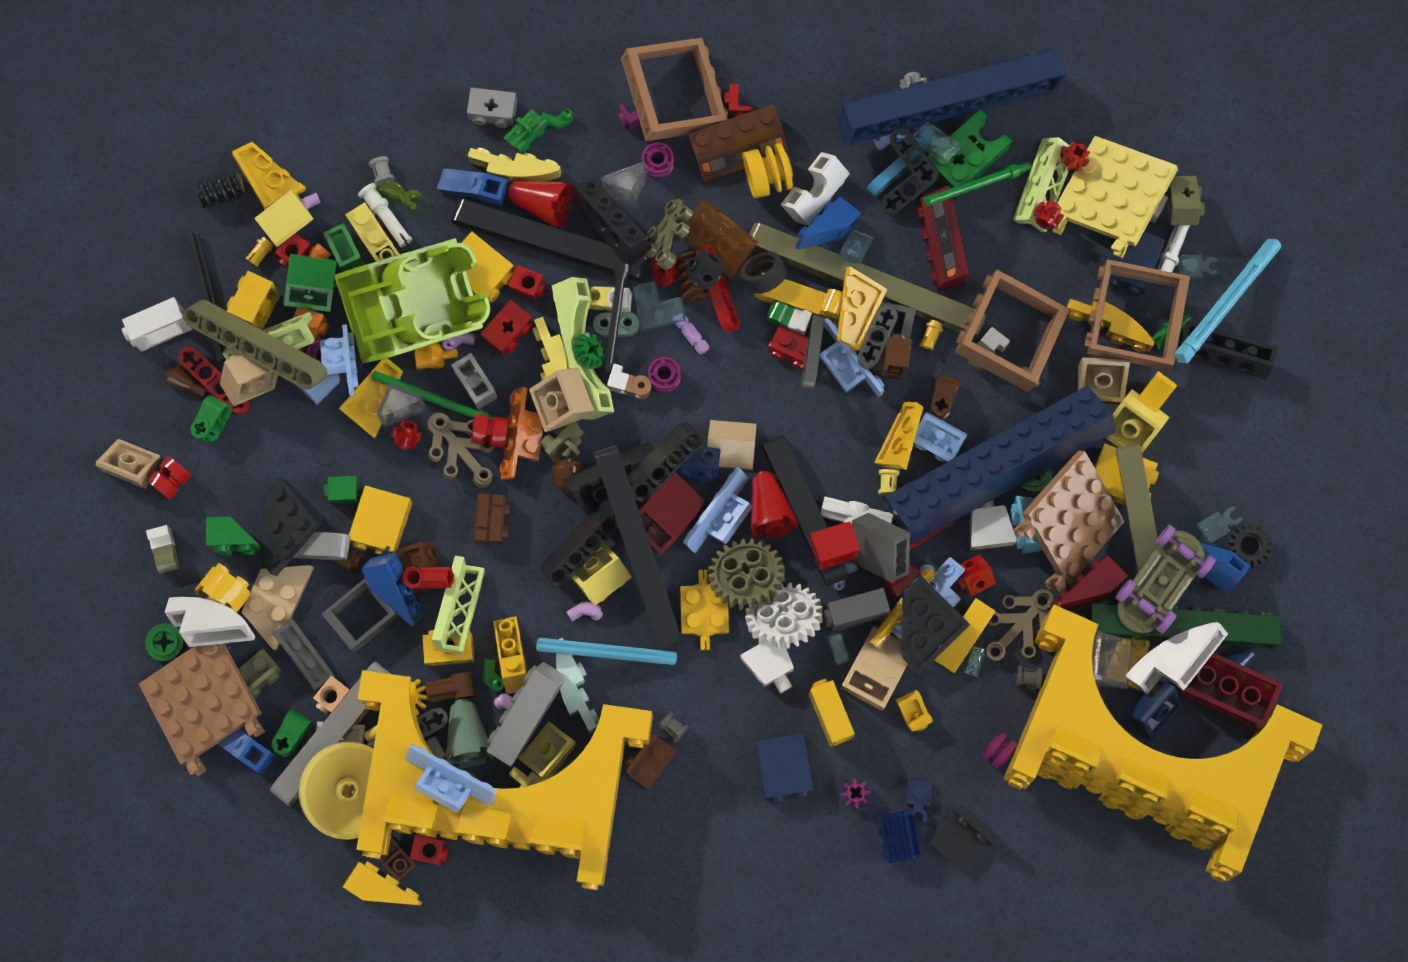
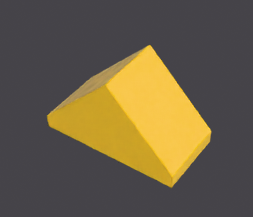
M1158 371L1137 399L1154 412H1157L1177 385Z

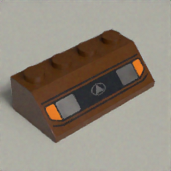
M774 104L688 134V144L703 184L744 170L743 152L758 149L762 158L766 157V146H770L775 155L774 144L781 143L786 154H789L783 128Z

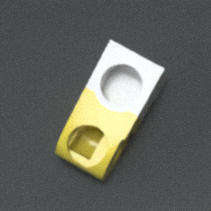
M590 287L589 291L592 301L589 309L612 311L615 287ZM624 288L621 312H630L632 293L629 288Z

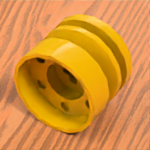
M781 143L774 144L775 155L771 147L766 146V157L762 158L758 149L742 153L747 180L754 199L770 195V184H773L777 193L782 192L781 181L786 190L793 189L791 163Z

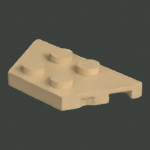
M313 566L284 567L277 576L271 575L267 569H261L250 592V597L245 603L242 614L271 648L278 651L280 644L273 636V632L292 619L314 569Z

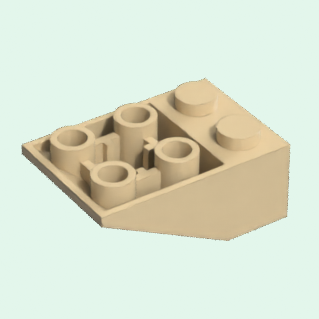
M873 626L841 689L883 711L907 663L901 657V640L887 634L888 637H885L887 640L883 639L885 641H882L883 645L880 644L881 647L878 646L880 649L868 642L878 629Z

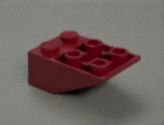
M676 472L638 509L649 544L660 555L680 536L706 503Z
M1108 555L1102 561L1097 558L1050 605L1052 607L1056 605L1068 611L1090 606L1095 601L1105 599L1128 575Z

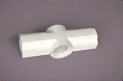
M829 497L824 498L821 509L823 518L841 523L850 521L852 524V520L868 512L889 523L892 522L893 514L869 508L864 503L849 501L848 503Z

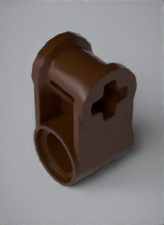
M941 374L937 375L929 407L930 414L941 420H945L948 417L959 388V379ZM938 405L943 406L942 411H938Z

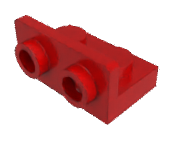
M779 325L772 341L768 345V351L771 352L770 355L775 359L782 361L784 358L791 361L793 367L803 370L807 337Z

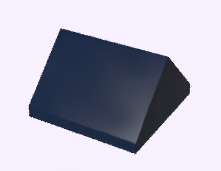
M1158 681L1148 695L1144 694L1126 716L1152 741L1182 707V703L1176 688L1172 684Z

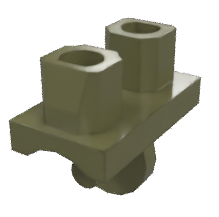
M573 422L557 428L560 434L556 439L546 435L541 441L542 446L545 448L544 451L556 463L563 456L567 458L571 453L576 456L581 453L577 447L582 442L580 438L584 432L580 429L578 423Z

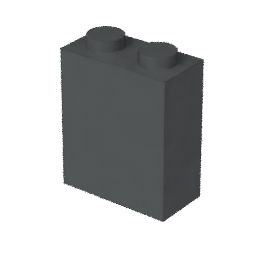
M869 512L852 520V527L860 550L857 551L859 554L858 558L851 560V562L892 583L909 574V532Z
M884 588L829 602L826 610H824L825 614H823L826 627H831L832 632L886 618L890 609Z

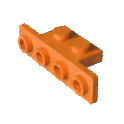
M526 387L514 389L510 396L511 410L508 416L507 437L503 447L505 450L504 458L500 464L501 480L515 478L518 457L531 461L539 460L543 426L538 413L525 410Z

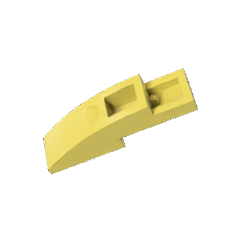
M470 148L468 154L470 164L487 168V174L507 179L509 183H514L516 180L550 181L561 176V168L558 166V163L549 159L545 161L536 159V156L530 153H523V155L517 153L514 161L506 155H492L483 148H477V150Z
M366 203L345 214L375 262L400 255Z
M543 317L534 320L536 327L532 328L536 340H542L544 348L540 350L545 362L550 361L542 365L544 372L540 373L542 380H544L557 370L568 369L560 334L551 337Z

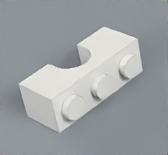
M823 152L820 153L808 169L814 178L812 189L808 192L794 187L781 203V206L794 221L810 226V222L815 215L819 214L823 207L829 203L831 197L843 185L844 180L850 174L836 156Z

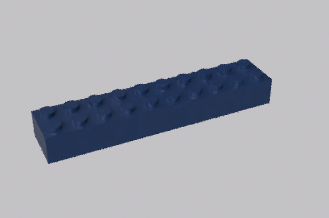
M1044 49L1032 56L1024 54L1016 58V60H1001L993 66L981 65L973 71L965 72L962 70L950 77L938 76L927 83L915 82L907 88L901 89V87H896L889 90L888 93H872L864 99L858 100L853 98L847 100L841 108L836 123L844 146L890 135L896 129L910 130L975 113L979 110L983 111L1055 92L1066 77L1067 71L1059 49Z
M1087 385L886 495L885 498L890 513L893 514L901 529L910 533V541L913 544L1075 455L1078 450L1082 451L1115 433L1113 414Z

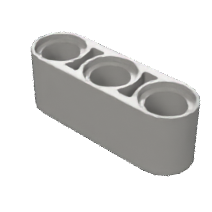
M314 532L293 558L347 560L351 536L341 533Z

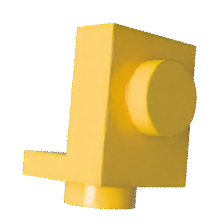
M918 690L896 699L903 719L911 731L923 730L928 724L933 722Z

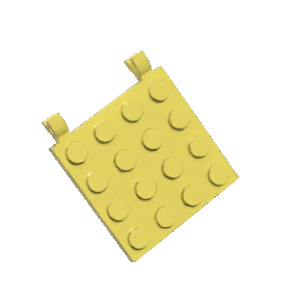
M1095 136L1087 151H1090L1087 157L1089 163L1086 167L1082 166L1079 172L1075 170L1057 202L1062 208L1060 213L1064 217L1057 228H1053L1052 231L1062 235L1069 221L1116 239L1111 247L1114 250L1113 255L1122 259L1129 244L1136 247L1178 168L1177 165Z

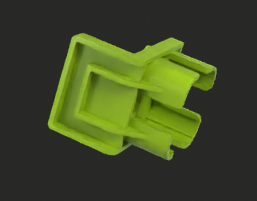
M456 238L335 274V280L362 363L389 358L483 328L482 323L486 321L490 313V304L485 293L473 295L466 270L476 268L477 262L474 253L468 246L457 243Z

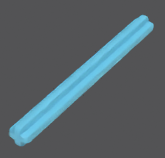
M539 638L536 643V649L540 652L674 665L677 661V653L673 651Z

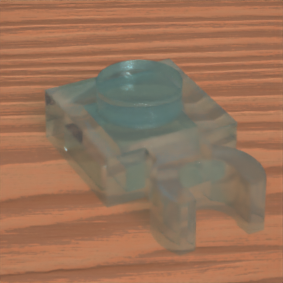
M1178 255V274L1190 276V280L1202 279V273L1208 276H1216L1219 273L1218 270H1211L1209 268V264H1216L1218 258L1211 257L1206 261H1202L1201 255Z
M1235 507L1228 508L1224 512L1223 517H1221L1219 512H1216L1197 524L1209 545L1231 531L1228 525L1235 526L1242 521L1241 517L1236 520L1230 518V513L1235 510Z

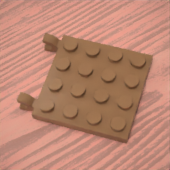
M1078 450L1022 513L1025 518L1024 521L1017 525L1013 531L1019 538L1025 534L1027 539H1032L1035 535L1056 571L1044 583L1048 590H1053L1056 587L1058 592H1062L1066 585H1070L1125 521L1085 451Z
M225 643L192 647L139 683L180 765L187 764L190 775L196 773L197 776H200L207 770L198 756L244 725L249 736L254 734L255 737H258L265 732L256 718L262 713Z

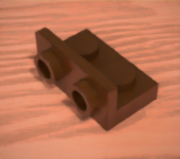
M419 542L398 549L401 553L400 562L403 572L412 566L418 568L438 567V552L433 543ZM419 573L417 574L415 579L416 583H418L420 579ZM412 588L413 594H416L430 589L439 590L442 588H429L424 590Z
M652 733L649 745L644 744L637 756L632 754L625 764L627 768L625 773L650 790L677 750Z

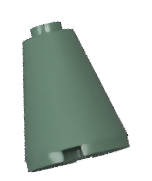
M468 699L456 700L455 704L450 708L445 760L452 766V763L459 764V768L483 765L486 763L485 759L489 757L492 760L493 755L486 752L490 744L486 743L488 737L475 704L469 702Z

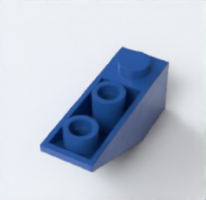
M444 168L437 190L502 209L509 186L507 179L487 173Z
M839 197L834 203L830 201L823 209V214H816L810 222V226L808 228L804 226L798 233L797 238L799 240L795 248L798 250L842 239L855 226L861 212L842 197Z
M1200 543L1205 555L1204 560L1209 555L1216 559V562L1204 577L1212 582L1217 589L1222 590L1228 595L1244 577L1250 565L1232 551Z
M395 553L371 558L361 569L370 589L410 626H413L423 613L421 605L417 602L412 592V588L407 587L403 582L404 572L401 562L397 559Z
M240 729L217 743L261 775L276 756Z

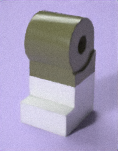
M991 327L977 345L992 353L997 348L1003 352L1009 345L1010 340ZM968 360V365L972 370H984L981 366Z
M165 525L146 530L159 574L179 569L172 529Z

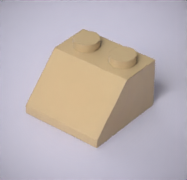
M233 355L224 362L220 385L232 405L236 406L275 389L278 375L242 355Z
M578 368L557 370L529 389L545 432L579 421L594 411Z

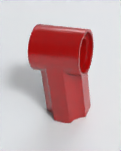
M412 566L403 573V582L407 587L420 590L452 588L455 574L451 567L418 568ZM419 573L420 579L418 583H416L415 579L417 574Z

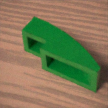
M344 223L323 233L342 272L365 265Z

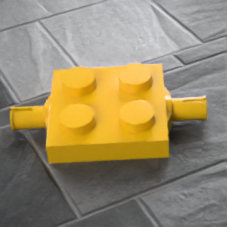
M698 570L699 584L680 586L681 634L700 636V650H705L706 642V651L711 650L710 636L729 633L728 601L723 604L721 597H715V590L712 591L710 584H708V570Z

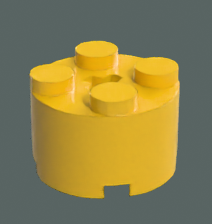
M219 563L216 567H212L194 590L198 597L202 594L206 599L223 604L236 613L250 597V591L247 589L249 584L239 576L235 578L230 575L229 570Z

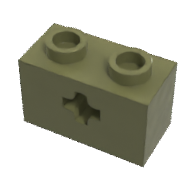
M1174 176L1165 192L1168 197L1167 206L1170 224L1198 225L1200 216H1203L1205 212V204L1200 200L1202 196L1201 185L1197 184L1196 176Z

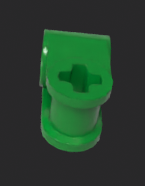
M212 395L207 396L191 424L192 435L208 443L216 441L226 421L231 416L232 406Z
M290 710L272 740L273 750L281 757L292 756L302 739L309 732L313 721L294 710ZM282 741L285 743L287 741V744L289 745L288 749H282L281 746H279L280 742Z

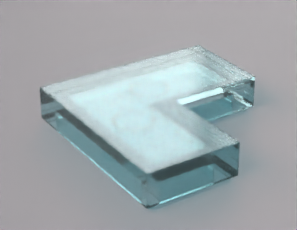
M655 281L633 287L641 331L645 332L686 321L682 298L677 297L660 302L658 286Z

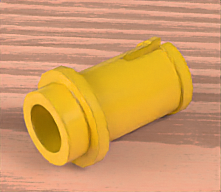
M264 237L257 240V245L246 257L256 267L259 266L269 251L272 252L271 248L274 246Z
M930 320L929 323H926L927 329L919 345L922 348L933 351L939 333L943 332V324Z

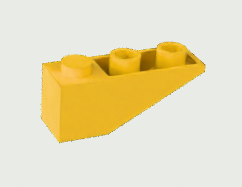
M517 616L493 621L501 674L507 694L516 693L522 685L525 686L526 683L523 680L528 673Z
M368 861L365 865L359 862L343 885V888L364 901L409 905L422 904L418 900L419 894L408 887L404 891L397 886L399 881L388 874L384 878L377 873L379 868Z

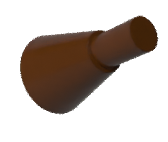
M179 365L175 368L171 366L164 376V379L167 380L166 385L191 391L201 398L207 392L206 389L194 383L195 381Z
M349 550L347 560L333 561L354 573L357 569L361 568L363 556H361L360 550Z

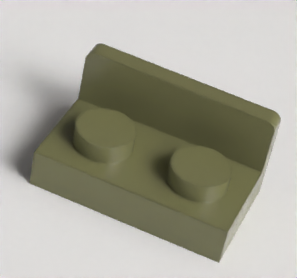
M261 649L238 669L254 699L261 694L260 689L266 684L271 685L276 682L280 677L278 674L282 671L264 649Z

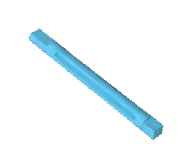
M1267 239L1239 276L1174 354L1178 362L1188 363L1204 341L1281 249V243L1277 239Z

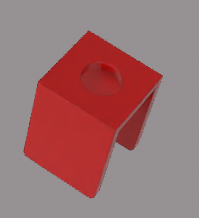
M850 521L810 534V543L819 570L856 559L859 556L857 551L860 550Z

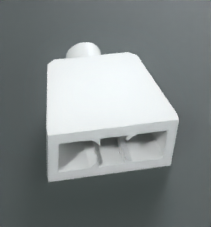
M991 500L980 506L979 509L971 511L970 551L1013 546L1017 542L1005 506L994 507V502Z
M767 641L740 655L742 662L764 687L774 682L780 694L793 687L786 676L793 671L794 667L785 644H782L777 649L776 643L767 647Z

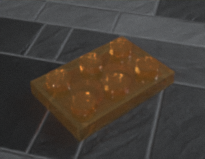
M707 199L701 201L686 225L690 227V230L682 238L696 251L701 247L711 245L716 255L723 262L725 267L723 273L730 279L736 275L758 243V241Z

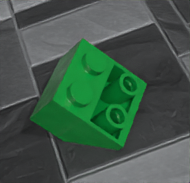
M290 254L284 306L330 312L337 260Z
M230 516L206 517V546L213 552L218 553L219 557H231L232 553H241L242 556H255L256 552H260L261 545Z

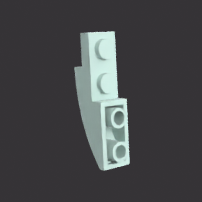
M556 653V668L567 676L560 688L566 708L570 716L580 713L591 733L596 730V723L599 722V718L594 709L589 711L585 703L589 699L584 689L578 690L577 686L585 683L583 676L587 674L581 662L575 663L573 655Z

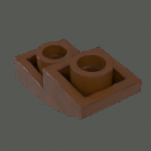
M391 836L388 855H381L379 860L400 881L416 866V863L410 859V856Z

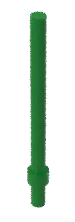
M1029 162L1019 165L1012 164L1005 167L1002 171L924 198V203L930 206L1004 179L1011 180L1017 178L1021 173L1030 171L1032 166Z
M377 371L373 372L371 378L473 419L475 413L484 415L489 413L482 409H479V411Z

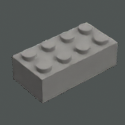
M542 662L538 667L534 665L523 680L526 685H522L513 696L511 702L514 705H510L508 710H505L499 720V723L502 724L501 727L498 726L488 738L486 743L490 744L486 752L512 766L522 754L567 676L545 662Z

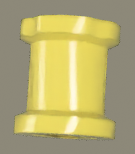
M879 470L878 475L881 476V488L878 490L879 495L886 496L897 490L899 470Z

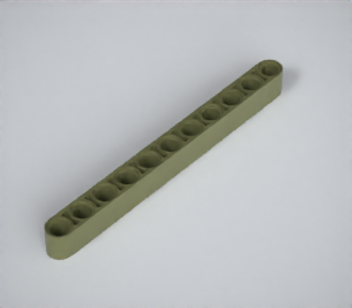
M754 223L745 242V246L759 253L766 251L779 254L782 262L841 286H844L846 267H852L887 289L882 302L915 308L916 316L929 321H938L944 327L956 332L965 331L967 325L964 322L968 314L974 312L972 307L815 245L797 250L795 246L799 238L769 226ZM985 314L983 315L973 338L978 337L986 318Z

